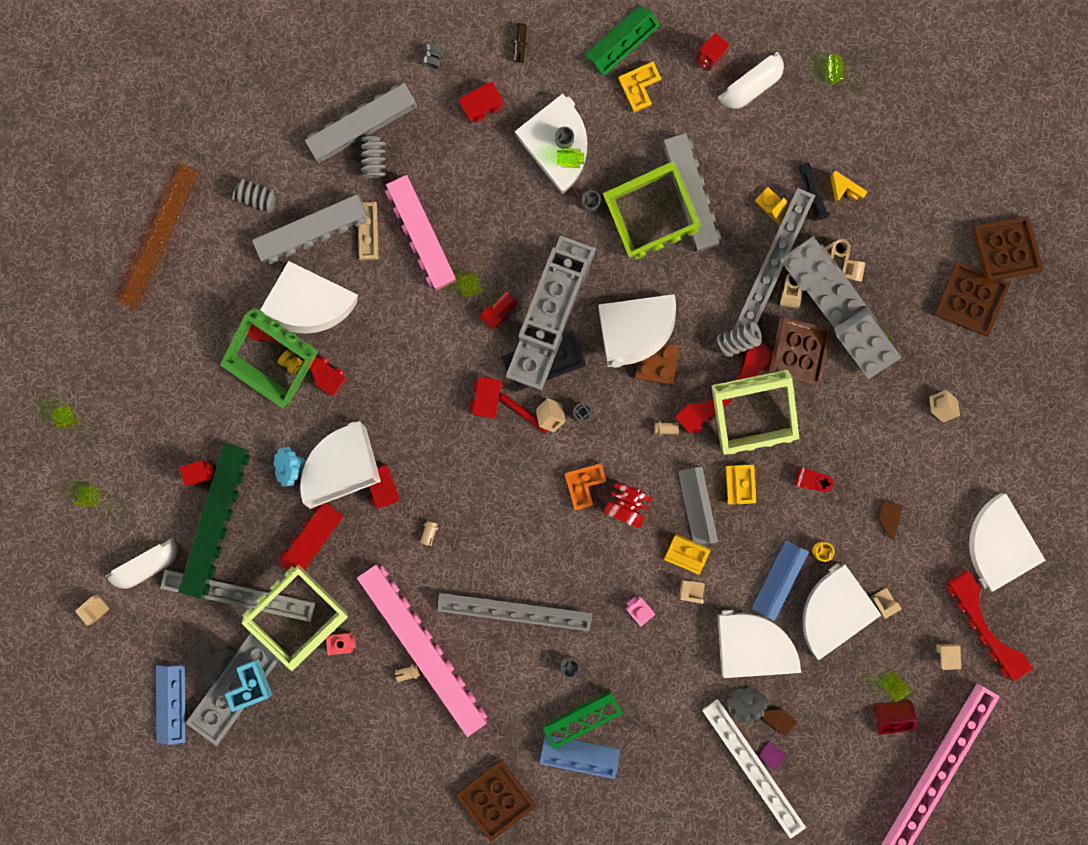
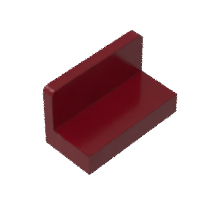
M911 700L874 705L878 735L916 730L918 719Z

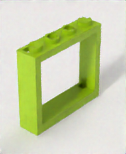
M670 162L603 193L628 256L631 258L635 257L636 260L646 256L645 252L653 250V252L664 248L663 244L668 242L671 244L681 240V236L686 234L692 236L699 232V228H702L698 214L675 162ZM673 174L693 224L635 249L615 200Z

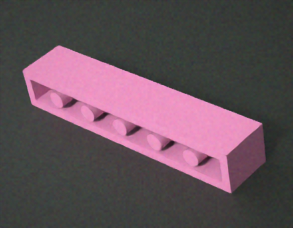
M405 175L386 184L388 188L385 191L389 201H394L396 205L393 208L397 218H402L404 222L402 229L405 235H410L413 241L410 242V246L413 252H418L421 258L418 260L422 271L426 269L429 275L426 277L430 288L434 287L437 291L456 282L457 280L408 176Z

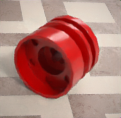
M615 483L614 487L622 491L620 495L611 492V495L618 499L617 503L608 501L603 513L641 528L645 516L639 513L638 510L639 508L648 510L649 507L641 503L643 500L652 502L653 498L649 497L644 491L628 484Z

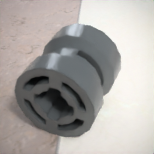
M425 44V56L422 57L421 64L426 67L439 69L441 64L440 56L443 55L444 49L434 44Z
M563 126L556 131L555 143L559 148L568 149L573 145L574 132L571 128Z
M588 190L583 194L581 205L585 211L594 212L600 206L601 198L599 193Z
M579 403L573 410L574 418L579 422L588 421L593 414L591 406L587 403Z
M566 657L562 660L561 672L565 677L574 678L579 674L580 665L576 658Z

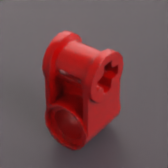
M799 467L794 486L819 492H828L833 488L834 481L828 475ZM825 478V482L828 483V486H824V488H822V485L819 484V482L823 481Z

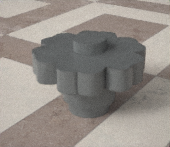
M750 687L745 690L737 689L731 693V698L728 699L729 713L735 714L736 719L741 720L743 723H752L764 716V710L767 709L766 696L760 694L758 689Z

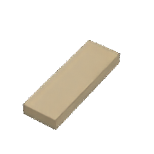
M363 202L370 218L365 220L366 223L358 226L359 260H379L377 202Z

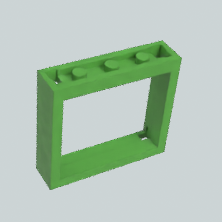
M254 307L245 314L220 366L283 409L292 401L318 351L297 337L296 334L288 331L280 323ZM252 324L305 360L289 391L237 356Z

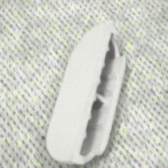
M776 52L773 56L771 55L729 86L728 90L719 95L717 99L724 106L732 109L747 105L781 78L784 63L780 54Z
M169 539L165 543L155 546L114 569L106 575L108 581L115 587L127 589L166 569L174 562L177 556V546L174 539Z

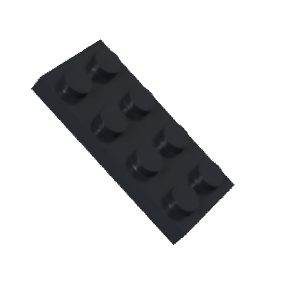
M573 330L562 333V340L547 380L586 366ZM515 351L501 356L507 372ZM510 380L514 392L529 387Z

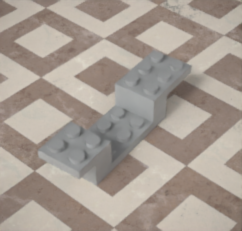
M563 236L559 237L556 248H552L518 336L519 343L506 374L507 379L540 391L543 390L562 340V332L580 285L584 283L596 248Z
M814 236L781 258V262L803 291L807 290L832 324L836 336L868 379L901 359V355L880 328L874 314L823 244L820 245Z

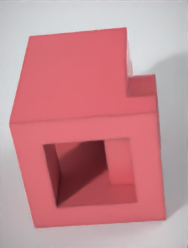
M351 632L330 634L326 638L327 655L352 653L353 648H356L355 636L352 637ZM338 641H342L344 643V647H338Z

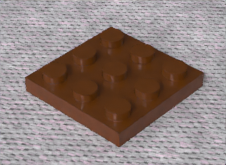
M1029 216L977 225L972 228L986 283L1043 271Z
M957 261L951 271L934 315L988 337L1010 283L1004 280L986 283L984 272Z
M780 317L769 373L788 370L792 380L820 386L832 330Z
M502 759L455 795L490 842L537 807Z

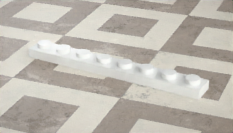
M715 700L702 709L790 839L806 828L719 700Z

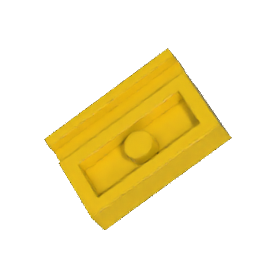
M754 465L726 466L728 505L756 503Z
M675 534L664 560L700 575L711 548Z

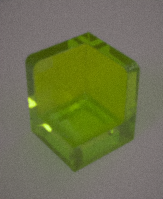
M475 272L457 279L465 299L483 292Z
M71 404L50 411L57 429L65 430L82 423L81 419H76Z
M79 485L78 501H73V505L98 506L100 487Z
M891 671L879 681L880 685L896 703L912 691L895 671Z

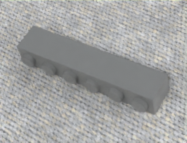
M398 83L394 85L388 93L378 94L374 97V101L361 104L355 112H347L341 116V120L335 123L334 121L330 122L320 132L314 131L309 134L305 142L316 161L321 163L361 140L362 137L368 136L415 109L417 104L406 84Z
M686 133L665 139L663 146L668 163L675 162L702 224V228L698 229L699 232L691 236L695 252L718 246L721 235L719 230H715L713 222H716L715 215L708 207L710 199L708 193H704L702 187L705 185L703 176L698 174L697 167H699L697 157H693L691 149H694L692 140L687 137ZM672 174L684 216L689 226L693 224L676 179Z
M357 194L252 241L261 262L273 264L279 261L278 258L285 255V257L295 254L297 249L312 247L314 245L313 242L318 240L320 242L326 241L331 238L330 235L336 232L338 234L344 233L352 225L360 226L366 223L365 220L370 217L361 197Z

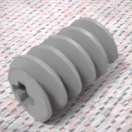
M368 136L361 138V141L365 143L361 146V149L364 150L361 156L365 158L361 161V164L365 166L361 168V172L364 173L361 177L379 178L385 176V173L380 172V169L385 168V165L380 164L381 161L385 160L384 157L380 156V154L385 153V150L380 149L381 146L385 145V142L380 141V137Z
M243 178L235 187L232 200L238 199L239 203L245 200L246 205L249 206L252 203L253 208L259 206L261 211L266 209L267 213H270L275 204L276 197L274 189L267 193L266 186L262 190H260V184L253 188L252 181L245 185V179Z
M751 322V327L746 324L744 329L738 327L737 331L733 329L731 333L725 332L724 336L718 335L717 341L721 351L726 356L731 357L747 349L758 347L761 344L762 336L758 325Z

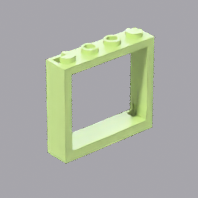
M788 370L711 385L720 447L724 455L735 454L744 450L751 451L764 446L771 447L783 442L790 443L793 440L799 439L793 380ZM786 387L790 428L728 441L723 399Z
M299 565L295 568L292 566L284 574L286 577L281 582L278 580L271 586L270 589L272 591L267 596L263 594L256 601L258 604L253 609L251 607L247 609L242 615L244 617L242 624L291 671L348 617V613ZM299 575L337 613L290 657L252 619Z

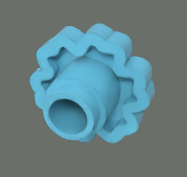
M290 447L279 448L278 454H275L274 457L275 476L277 481L281 482L282 487L293 486L295 480L298 479V475L302 474L306 460L296 456Z

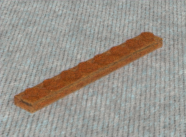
M183 163L180 164L118 302L135 310L138 309L200 171Z

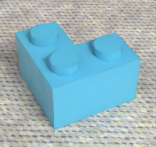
M256 659L236 668L242 686L232 689L225 694L232 712L272 696L273 694L260 660Z

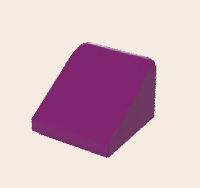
M770 741L758 754V757L773 770L778 767L786 756L784 752Z

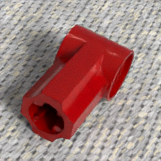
M506 292L493 305L485 309L479 318L493 331L518 303Z

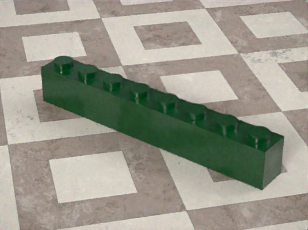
M223 444L178 593L204 599L210 592L211 585H209V581L215 575L217 566L214 565L216 559H219L222 553L220 545L222 540L226 539L228 533L226 526L228 521H231L234 510L231 509L233 503H236L239 497V492L237 491L239 484H242L244 481V467L248 466L251 455H249V451L246 449Z

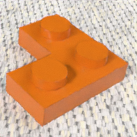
M602 463L564 473L574 510L593 506L588 487L607 482Z

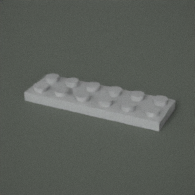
M250 633L185 724L217 746L244 710L242 708L232 712L225 696L228 691L242 686L236 668L259 659L267 678L279 659Z

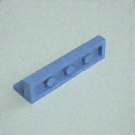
M788 541L784 542L752 606L753 610L775 621L809 553L808 551Z
M156 665V736L158 743L166 745L185 743V665Z
M545 735L539 764L615 779L620 750L577 740H571L553 749ZM552 736L555 743L563 739L562 737Z

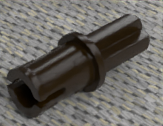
M524 23L516 24L515 41L512 42L514 44L513 62L524 63L525 46H527V25Z

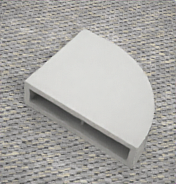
M564 94L560 95L515 131V136L561 194H564L571 188L580 176L587 154V135L583 121L574 108L575 103L569 96L565 97ZM563 126L571 128L574 132V143L568 149H561L555 143V133Z
M288 261L260 310L290 332L315 333L329 329L345 319L355 307L358 295Z
M675 294L598 305L607 367H621L622 365L636 363L652 356L665 345L674 329L676 317Z
M360 421L351 422L348 426L329 434L309 455L302 471L300 484L302 502L311 509L381 482L367 429Z
M1000 493L985 504L973 523L969 548L973 566L980 577L978 579L979 584L984 590L987 589L993 592L1046 560L1007 494Z
M837 563L829 568L830 572L813 587L804 606L802 619L804 636L809 649L818 660L881 616L845 564L839 565Z
M723 610L722 614H717L721 673L723 678L801 673L798 653L792 641L774 623L758 615L734 613L733 610Z

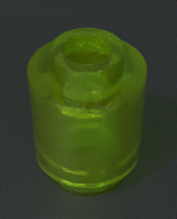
M832 54L826 56L825 80L829 81V84L841 83V80L844 79V60L842 55Z
M562 148V150H557V166H562V168H580V164H584V153H581V149Z

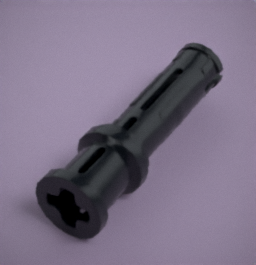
M810 162L799 165L798 169L800 170L806 191L815 195L811 204L814 214L813 220L819 221L829 217L830 213L827 212L824 204L825 198L819 193Z

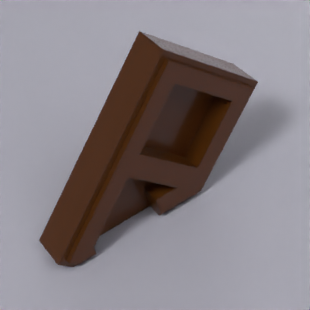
M883 501L878 520L886 530L889 538L894 540L903 505Z
M782 708L764 710V716H762L784 736L797 723Z

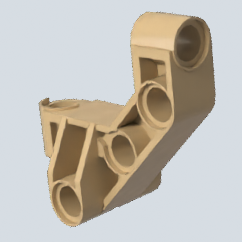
M839 239L825 247L847 279L862 282L865 262L848 260L850 254V244L848 241ZM838 243L843 246L841 254L836 251ZM788 273L785 277L781 293L780 306L799 309L802 289L798 284L795 286L790 284L789 278L791 274Z

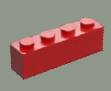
M328 502L316 506L313 511L316 514L312 519L308 518L302 526L304 528L300 535L296 534L292 539L291 544L293 545L289 551L285 549L281 554L279 565L287 571L292 566L295 568L299 565L305 571L345 514Z

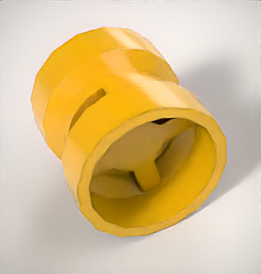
M287 349L278 359L277 363L285 366L287 371L293 375L303 365L304 360L294 355L292 350Z
M822 541L817 542L812 549L813 556L824 562L830 561L835 553L831 544Z

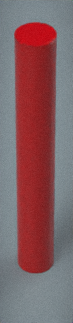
M503 393L499 399L543 433L547 432L546 429L539 427L538 419Z

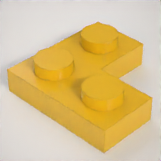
M654 61L618 77L634 113L651 106L652 103L645 87L661 81Z

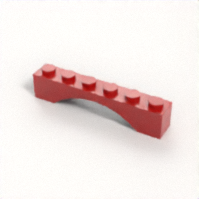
M252 324L247 334L248 337L257 342L269 341L280 343L254 324ZM322 355L319 358L316 356L310 366L316 386L330 396L335 397L347 380L344 376L345 372L337 366L335 369L329 366L330 361Z
M761 341L758 347H753L744 353L743 363L735 380L760 376L759 372L763 368L765 370L770 368L773 352L763 341ZM730 398L722 400L723 409L732 402ZM714 400L688 404L674 418L688 434L692 432L696 434L704 427L702 423L705 420L711 421L716 416Z
M964 570L947 581L948 588L946 590L952 598H956L959 603L957 607L963 615L966 613L969 618L967 621L969 626L979 633V641L984 647H988L990 650L988 654L993 662H998L1001 669L999 671L1002 676L1015 682L1033 670L1022 652L1004 645L988 629L980 609V587L971 573Z

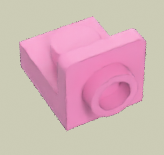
M635 596L627 603L628 607L626 610L640 626L656 615L641 596L638 599Z

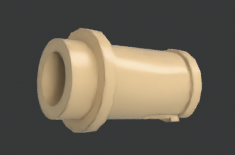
M659 421L654 425V432L658 436H661V434L678 435V422L661 423Z
M429 520L426 521V524L424 523L423 526L425 528L420 543L432 546L435 532L438 530V523Z
M412 664L411 667L395 670V675H402L396 677L397 681L401 682L411 678L418 679L421 676L418 665Z

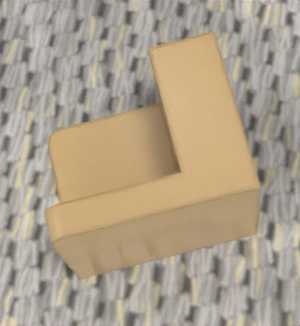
M947 390L929 397L931 412L942 422L960 416L958 400Z
M547 398L536 408L538 423L541 428L555 432L566 422L561 403Z
M682 579L679 599L703 604L704 600L702 598L705 584Z
M887 588L870 597L884 619L902 610L899 603L894 601Z
M97 594L89 598L75 612L89 626L109 610V607Z
M936 644L937 652L940 653L941 669H961L960 645Z

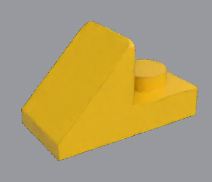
M837 171L830 177L835 203L840 200L844 192H847V196L854 201H861L867 194L866 190Z
M767 187L754 201L779 226L781 225L789 208L785 198L781 200Z

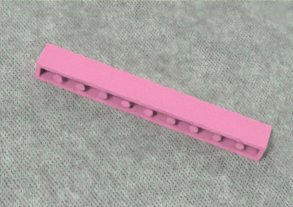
M376 564L357 577L358 581L467 737L487 723L486 718L488 716L482 707L478 708L474 703L477 701L471 691L467 692L464 686L466 684L460 676L456 677L453 672L455 668L449 660L445 661L442 657V654H444L438 644H433L431 633L427 628H422L420 625L422 621L417 613L410 611V603L405 597L401 598L398 593L399 587L394 581L390 582L387 577L389 573L385 567Z
M976 684L881 845H913L1000 696Z

